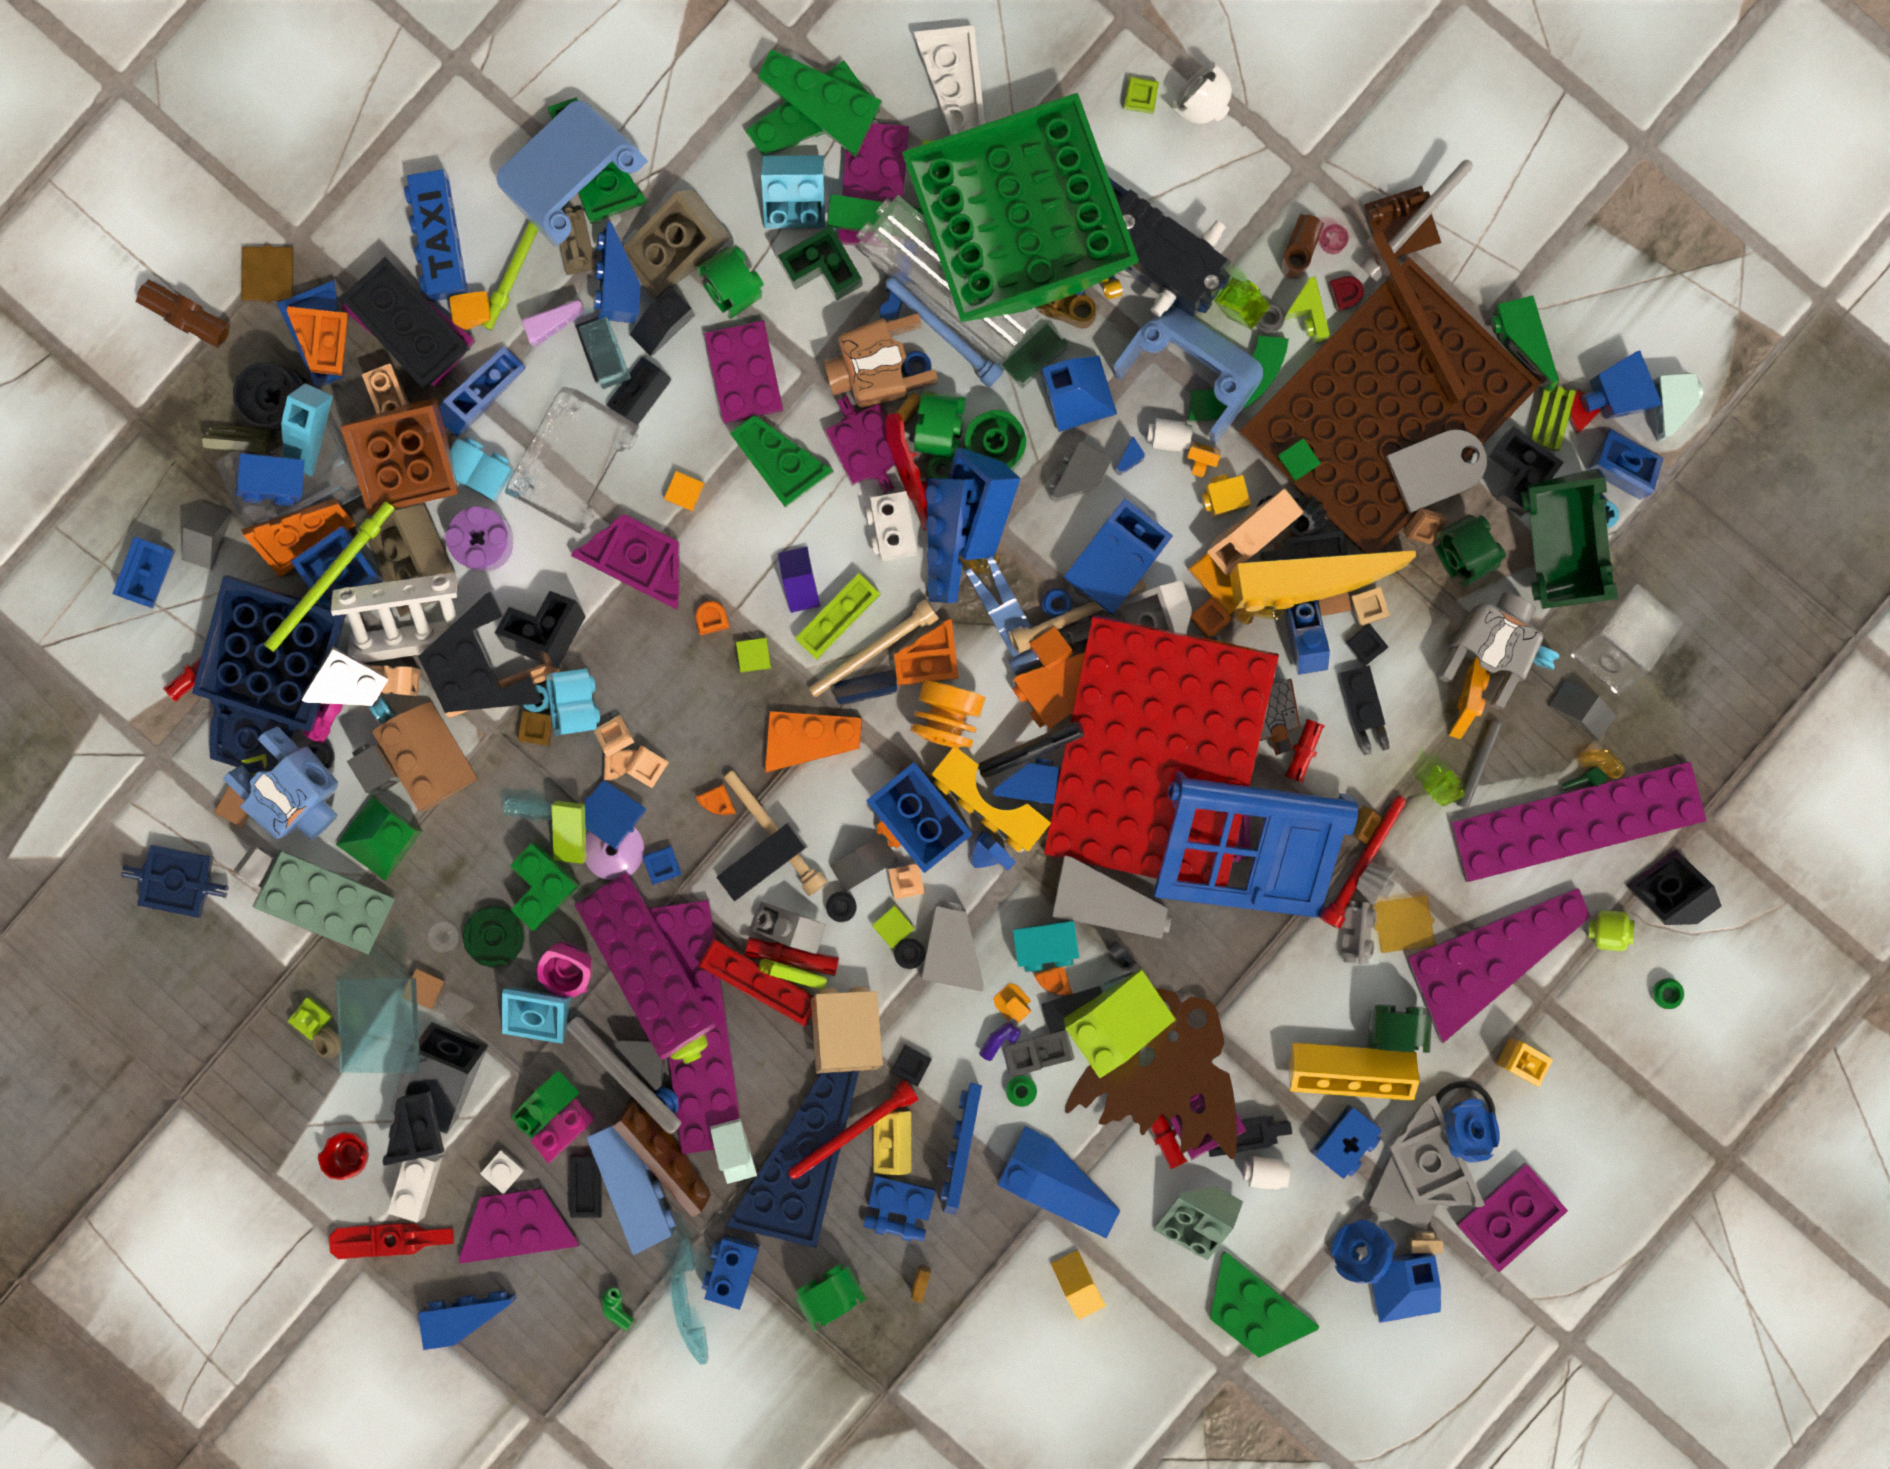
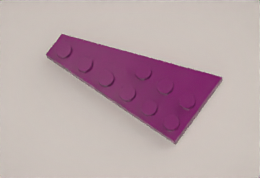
M1579 888L1572 889L1406 957L1429 1014H1432V1022L1441 1043L1446 1042L1591 917Z

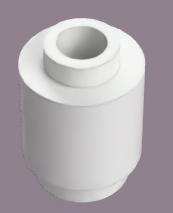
M1155 418L1154 424L1149 423L1147 442H1152V449L1181 452L1182 449L1189 450L1192 425H1186L1185 421Z
M1251 1156L1250 1162L1245 1161L1243 1180H1248L1249 1187L1271 1190L1288 1187L1290 1177L1289 1163H1283L1282 1159Z

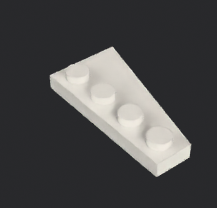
M974 25L915 31L916 43L950 134L953 135L985 124Z

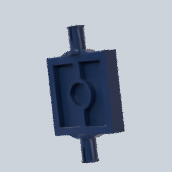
M150 845L147 861L142 868L125 864L122 870L134 873H121L123 878L139 880L140 894L137 906L196 918L201 917L204 901L208 894L226 898L228 892L223 891L229 890L228 885L211 882L210 873L214 857L157 845Z

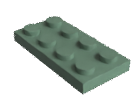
M279 849L252 906L259 911L369 955L395 898Z

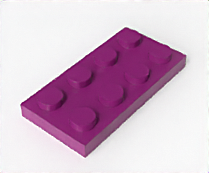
M872 123L857 157L852 156L846 149L842 196L903 205L906 163L902 152L908 149L909 126ZM839 229V240L842 245L897 249L898 244H900V238Z

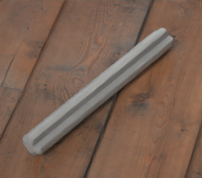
M575 1017L569 1022L567 1030L667 1133H674L682 1124L676 1115L582 1018Z

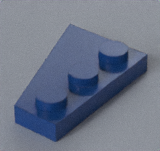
M333 280L277 303L315 388H320L344 378V366L342 376L311 373L287 313V306L338 312L335 281Z

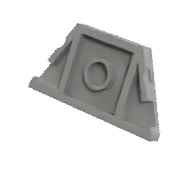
M1431 1094L1424 1100L1388 1147L1416 1205L1440 1204L1443 1206L1469 1205L1482 1207L1485 1203L1465 1160L1455 1158L1450 1153V1142L1447 1137L1444 1115L1435 1095Z

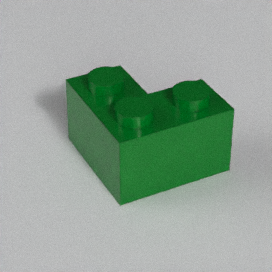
M531 843L510 865L532 887L511 911L532 931L539 930L581 885L540 845Z

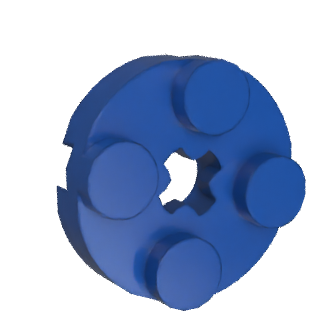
M1468 1099L1457 1102L1444 1113L1447 1137L1450 1142V1153L1455 1158H1462L1470 1163L1489 1160L1494 1155L1491 1154L1493 1148L1498 1147L1500 1141L1496 1117L1492 1112L1487 1113L1485 1108L1482 1107L1485 1104L1480 1100ZM1471 1128L1475 1130V1135L1472 1134Z
M1356 1220L1357 1222H1353L1350 1225H1344L1336 1233L1331 1246V1255L1335 1258L1337 1272L1346 1280L1354 1283L1376 1284L1386 1274L1392 1263L1395 1250L1394 1241L1389 1238L1387 1232L1381 1226L1367 1220ZM1366 1244L1367 1256L1359 1260L1360 1254L1356 1252L1357 1248L1364 1247Z

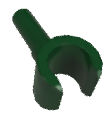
M1592 767L1583 775H1580V777L1561 783L1563 790H1567L1589 781L1592 786L1597 787L1607 780V776L1600 768Z

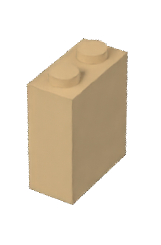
M853 987L849 989L848 993H838L836 988L819 990V994H815L811 999L816 1073L877 1070L883 1066L877 991H868V987Z

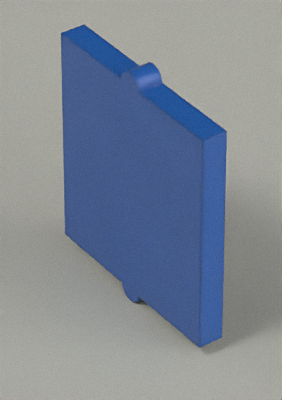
M603 779L593 794L585 798L586 830L617 850L629 832H634V826L647 809Z

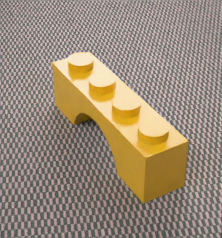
M952 748L931 774L936 779L932 784L946 795L950 791L960 798L957 804L971 814L976 810L984 817L981 823L993 833H996L999 829L1006 834L1008 838L1005 842L1017 852H1020L1022 848L1029 852L1051 822L1028 804L1014 810H1000L987 804L980 796L976 786L978 764L958 748Z

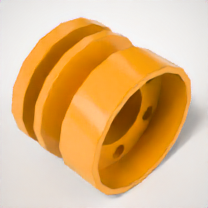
M924 680L918 700L931 706L930 711H915L914 716L927 722L925 726L912 723L910 731L918 734L926 741L951 748H972L974 741L962 737L961 734L962 731L976 733L977 728L966 723L965 719L966 716L981 717L986 697L953 686Z

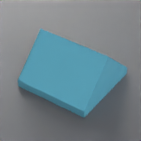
M513 986L504 988L502 992V1034L563 1044L571 996H558L549 992Z

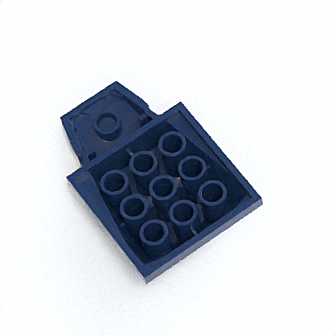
M229 575L223 576L192 691L194 695L210 699V703L214 705V717L211 719L210 759L237 768L243 765L249 772L255 774L259 771H272L278 760L258 740L264 732L278 726L291 738L297 728L309 732L314 730L321 703L305 702L301 696L331 648H337L346 614L333 616L331 608L315 603L278 648L272 652L264 643L301 599ZM266 754L267 758L265 769L262 760L248 764L242 762V760Z

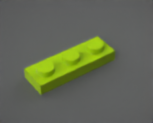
M858 573L798 634L795 640L818 660L881 596V593Z

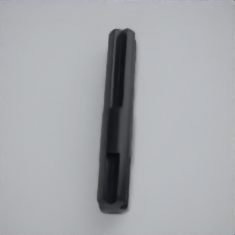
M1078 721L1072 722L979 762L978 770L983 778L990 777L1082 738L1085 734L1082 724Z

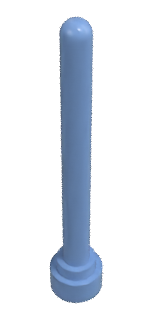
M890 277L886 280V287L914 313H919V317L978 370L977 374L981 377L979 380L985 386L990 388L1005 370L997 362L985 361L896 278Z

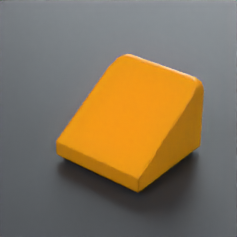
M487 292L458 294L449 298L452 321L455 325L469 330L491 320Z

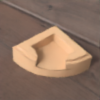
M619 750L609 757L605 754L604 780H614L626 774L625 769L637 750Z

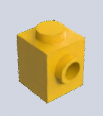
M1228 474L1213 477L1210 479L1211 484L1204 488L1205 493L1201 494L1204 509L1206 512L1211 511L1212 518L1247 509L1251 505L1243 475L1229 478Z

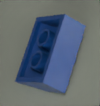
M957 448L948 478L974 479L973 490H968L966 503L970 505L969 518H964L962 534L966 535L965 548H962L959 555L964 560L983 559L991 556L994 558L1021 478L1004 462L964 448Z
M915 762L866 800L924 873L973 835Z

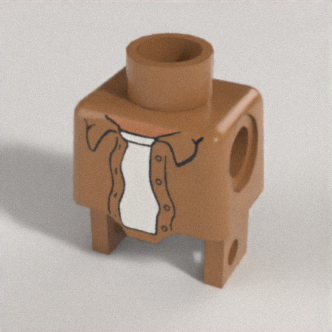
M919 313L887 323L884 317L842 333L838 338L842 355L823 360L832 394L836 395L852 390L856 404L859 407H868L879 403L907 398V392L938 384L935 369L907 378H903L901 374L902 364L907 357L903 344L897 342L892 337L920 329L921 320Z

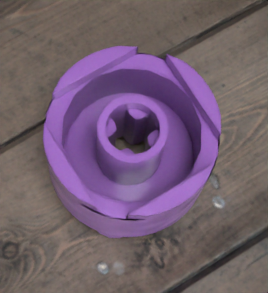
M473 506L459 512L450 522L445 535L447 547L453 558L474 571L496 570L503 566L512 554L513 533L511 527L497 513L484 507ZM478 534L482 535L485 540L483 545L477 543L476 536Z

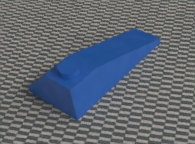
M1024 1126L997 1178V1185L1026 1201L1107 1238L1120 1213V1209L1080 1170L1052 1139Z

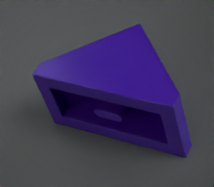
M808 547L778 553L782 581L790 612L794 613L821 607Z

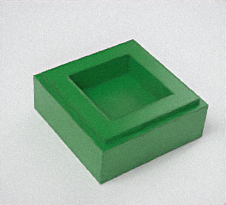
M1304 438L1277 456L1294 482L1321 464Z

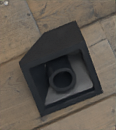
M1676 849L1626 885L1664 925L1698 924L1722 907L1715 886Z

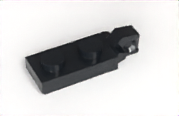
M1341 530L1283 539L1282 542L1275 543V550L1260 554L1261 562L1346 556L1348 554L1344 532Z
M1265 1115L1241 1119L1246 1132L1237 1136L1236 1153L1269 1148L1271 1145L1278 1144V1136L1293 1134L1291 1122L1289 1120L1274 1122L1273 1116ZM1220 1146L1208 1151L1209 1157L1226 1155Z

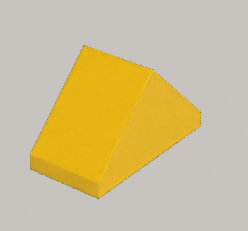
M1509 1037L1496 1065L1539 1087L1553 1059L1527 1044Z
M1078 1249L1051 1262L1065 1297L1078 1320L1106 1306Z

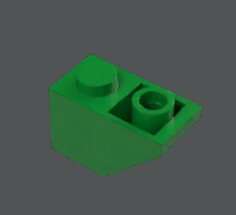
M558 1070L521 1105L511 1118L515 1121L517 1127L532 1139L579 1092Z

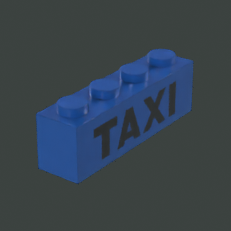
M443 169L407 175L408 185L404 186V193L407 203L412 204L413 215L409 216V223L412 233L417 234L418 245L414 246L417 263H422L423 275H419L422 293H427V296L433 302L446 300L454 295L468 293L449 176Z

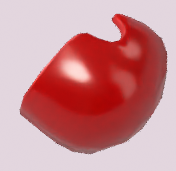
M345 1131L328 1138L324 1149L318 1154L321 1171L330 1179L346 1180L356 1177L364 1170L368 1162L369 1148L366 1141L357 1133Z

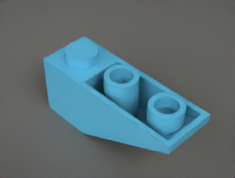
M305 383L287 396L281 422L284 458L304 460V473L313 476L333 396Z

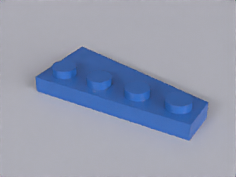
M927 478V590L930 602H957L962 563L958 560V556L962 548H965L966 535L962 534L964 518H969L970 505L966 503L968 490H973L974 479Z
M970 1083L968 1091L962 1090L959 1108L964 1109L962 1121L956 1120L953 1139L958 1140L956 1152L950 1151L947 1163V1170L952 1171L950 1181L944 1182L941 1200L945 1201L944 1213L956 1215L959 1209L982 1085Z

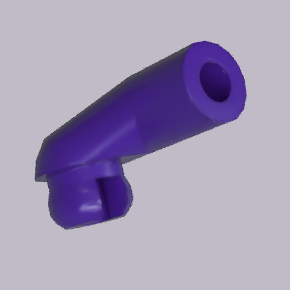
M1006 1022L989 1035L979 1051V1055L985 1060L992 1061L1005 1039L1010 1043H1016L1021 1034V1029L1013 1026L1014 1023Z

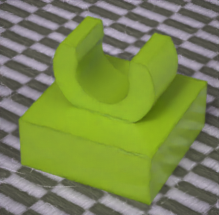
M307 997L287 1022L312 1041L313 1037L318 1034L320 1029L327 1025L333 1015L314 999Z

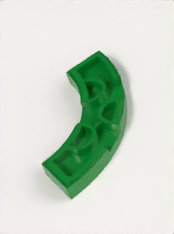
M1258 335L1252 357L1261 364L1263 378L1242 410L1264 394L1274 381L1284 362L1289 338ZM1214 388L1191 390L1188 422H1208L1220 418L1227 406L1216 398Z

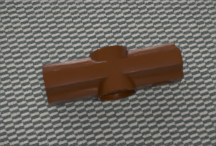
M149 279L141 285L137 292L135 302L163 317L164 321L187 334L190 332L217 348L226 341L231 326L204 311L202 306L179 293L176 295Z

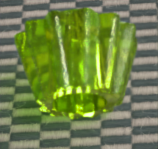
M1435 764L1423 785L1425 791L1443 807L1465 796V792L1459 786L1462 782L1459 777L1450 769L1444 771Z

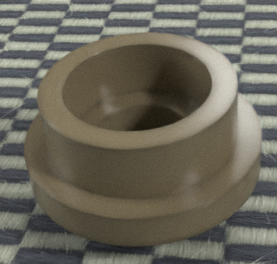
M328 1027L320 1029L318 1034L313 1037V1046L316 1052L323 1058H332L339 1055L342 1044L339 1034Z

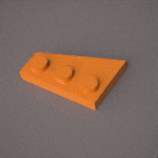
M335 498L241 529L249 543L277 575L281 577L294 568L291 561L341 526L349 530L356 524Z
M770 711L765 773L860 749L862 718Z

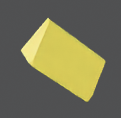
M892 1111L873 1124V1173L890 1175L908 1174L912 1170L911 1112Z

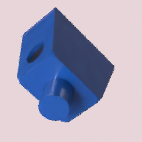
M1640 350L1592 378L1590 385L1593 391L1580 397L1582 407L1587 413L1600 408L1606 420L1647 412L1662 404Z

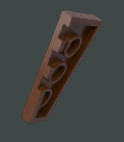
M631 1096L612 1127L692 1217H695L703 1211L711 1196L710 1192L686 1155L682 1154L681 1147L673 1135L667 1133Z

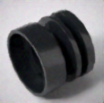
M257 362L246 367L237 376L233 387V402L238 414L248 423L262 428L282 430L281 422L287 396L303 384H308V381L298 371L271 362ZM277 392L281 393V395L278 397L280 403L274 402L277 399Z

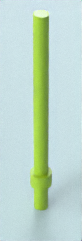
M530 221L497 291H493L488 301L490 303L491 320L482 323L481 326L490 331L493 330L501 310H505L510 301L508 295L538 233V229Z
M385 501L370 519L366 518L358 527L360 529L358 534L264 643L269 650L274 652L367 541L369 539L373 540L381 531L380 526L395 510L392 505Z

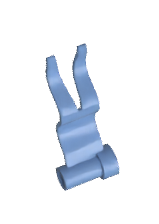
M991 556L987 560L1003 605L1000 606L971 568L965 570L1013 656L1008 662L1015 675L1018 676L1041 664V661L1031 648L1018 654L1011 643L1009 631L1020 626L1022 628L1028 627L1029 629L1032 627L994 558Z

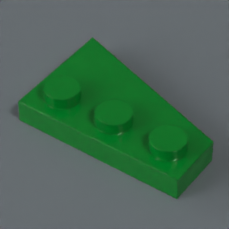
M755 415L730 433L785 508L834 473L833 469L814 458L810 453L791 442Z

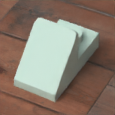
M741 1118L710 1126L719 1170L724 1172L727 1184L757 1176V1169Z

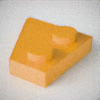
M1475 657L1466 672L1456 708L1460 710L1459 716L1449 733V736L1461 739L1475 716H1481L1485 706V699L1481 698L1482 690L1485 691L1487 688L1490 673L1480 666L1478 657Z

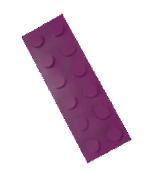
M627 872L574 905L659 1058L662 1060L666 1059L716 1027Z

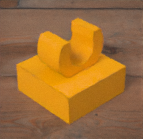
M1191 441L1187 458L1195 460L1191 474L1203 478L1207 464L1217 467L1221 450Z

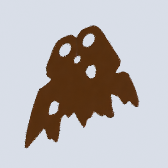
M1156 988L1161 998L1169 1004L1170 1011L1176 1019L1144 1046L1153 1048L1156 1057L1148 1066H1140L1139 1055L1142 1051L1141 1049L1125 1063L1101 1078L1098 1077L1091 1065H1089L1073 1088L1065 1107V1113L1069 1114L1079 1104L1087 1108L1096 1097L1108 1093L1099 1124L1106 1125L1113 1120L1121 1121L1126 1116L1131 1115L1133 1121L1140 1125V1134L1144 1135L1162 1113L1169 1120H1172L1175 1115H1179L1182 1119L1180 1146L1182 1153L1187 1152L1190 1148H1198L1205 1134L1209 1133L1230 1159H1234L1237 1145V1126L1232 1082L1228 1072L1212 1063V1060L1222 1053L1224 1046V1036L1217 1009L1211 1001L1197 997H1190L1181 1003L1175 992ZM1194 1009H1201L1206 1013L1207 1022L1202 1028H1193L1188 1023V1015ZM1175 1030L1178 1033V1039L1172 1042L1168 1039V1034ZM1198 1093L1205 1097L1206 1108L1202 1114L1193 1112L1190 1109V1098Z

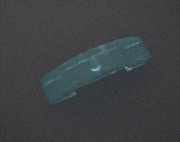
M686 1235L678 1249L674 1263L672 1302L681 1336L693 1357L702 1365L707 1364L709 1352L705 1327L694 1329L692 1327L685 1272L693 1271L696 1261L692 1235Z

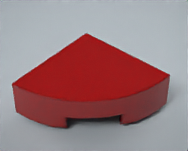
M1580 389L1575 392L1570 411V424L1576 433L1581 432L1601 411L1598 408L1587 413L1583 409L1580 397L1584 393Z

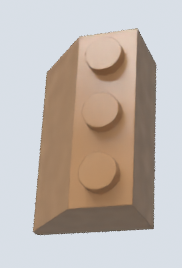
M432 701L401 713L371 731L418 811H428L479 780Z

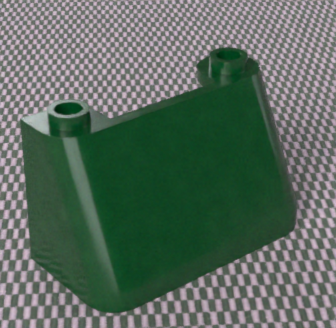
M1600 469L1586 470L1527 485V491L1521 492L1523 510H1529L1536 582H1531L1533 601L1539 600L1542 609L1618 599L1617 584L1613 583V565L1610 559L1605 510L1607 502L1602 494L1607 493L1606 477Z

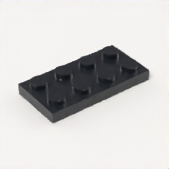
M386 257L340 297L424 390L470 350L464 341Z

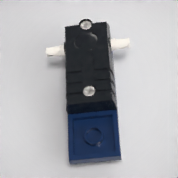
M1109 178L1139 259L1138 263L1125 269V271L1159 295L1150 311L1156 316L1161 317L1164 311H1167L1172 304L1192 317L1197 312L1206 314L1212 306V300L1217 297L1220 289H1224L1230 281V275L1227 271L1231 261L1214 249V246H1216L1222 236L1221 233L1226 227L1221 222L1215 220L1212 227H1209L1202 235V238H1199L1169 216L1163 215L1162 211L1152 207L1151 203L1144 198L1141 199L1133 190L1127 191Z

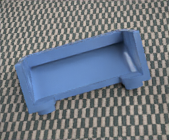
M574 101L565 107L499 169L496 180L503 193L552 246L556 247L571 232V222L561 208L612 161L621 171L634 173L640 170L648 161L638 149L588 103Z

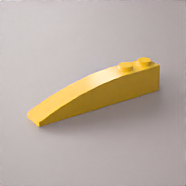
M1414 550L1237 563L1229 573L1235 609L1245 608L1248 612L1262 610L1264 606L1287 609L1293 607L1294 604L1321 600L1350 592L1406 567L1416 557V552Z

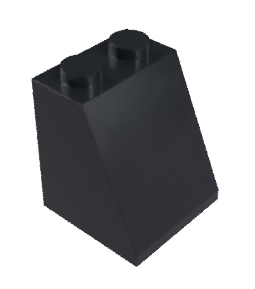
M431 1022L410 1049L390 1111L394 1112L396 1101L399 1097L431 1090L440 1132L448 1134L460 1115L488 1045Z

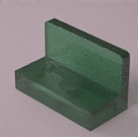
M1047 324L1002 364V368L1023 389L1041 373L1042 367L1049 366L1067 350L1069 342L1065 338L1061 340Z

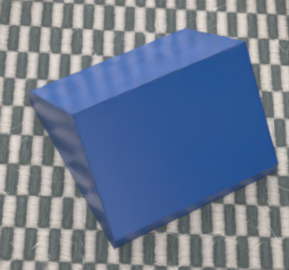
M1609 429L1587 470L1600 469L1608 483L1641 500L1651 495L1655 490L1664 458Z

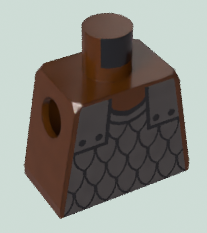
M1291 678L1272 685L1260 741L1270 738L1275 755L1293 750L1287 732L1300 728Z

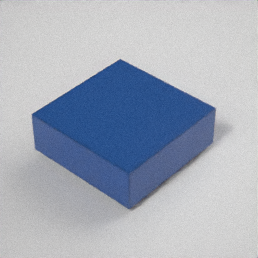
M673 846L642 856L652 885L682 875Z

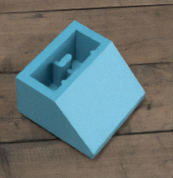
M824 155L763 156L761 180L764 228H825Z

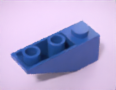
M607 222L604 231L598 232L597 250L602 251L601 261L596 262L595 279L600 280V290H595L593 308L598 309V320L634 324L639 315L641 285L612 222Z
M1317 600L1294 604L1293 607L1285 609L1291 650L1297 674L1301 675L1328 670L1330 649Z
M506 1290L488 1293V1298L476 1299V1295H467L457 1298L456 1303L446 1304L444 1299L427 1302V1307L418 1312L423 1350L456 1345L512 1304L517 1298L516 1294L507 1295Z

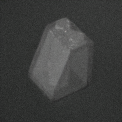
M1636 583L1620 596L1571 656L1619 695L1651 671L1684 623L1671 610L1664 607L1647 590Z

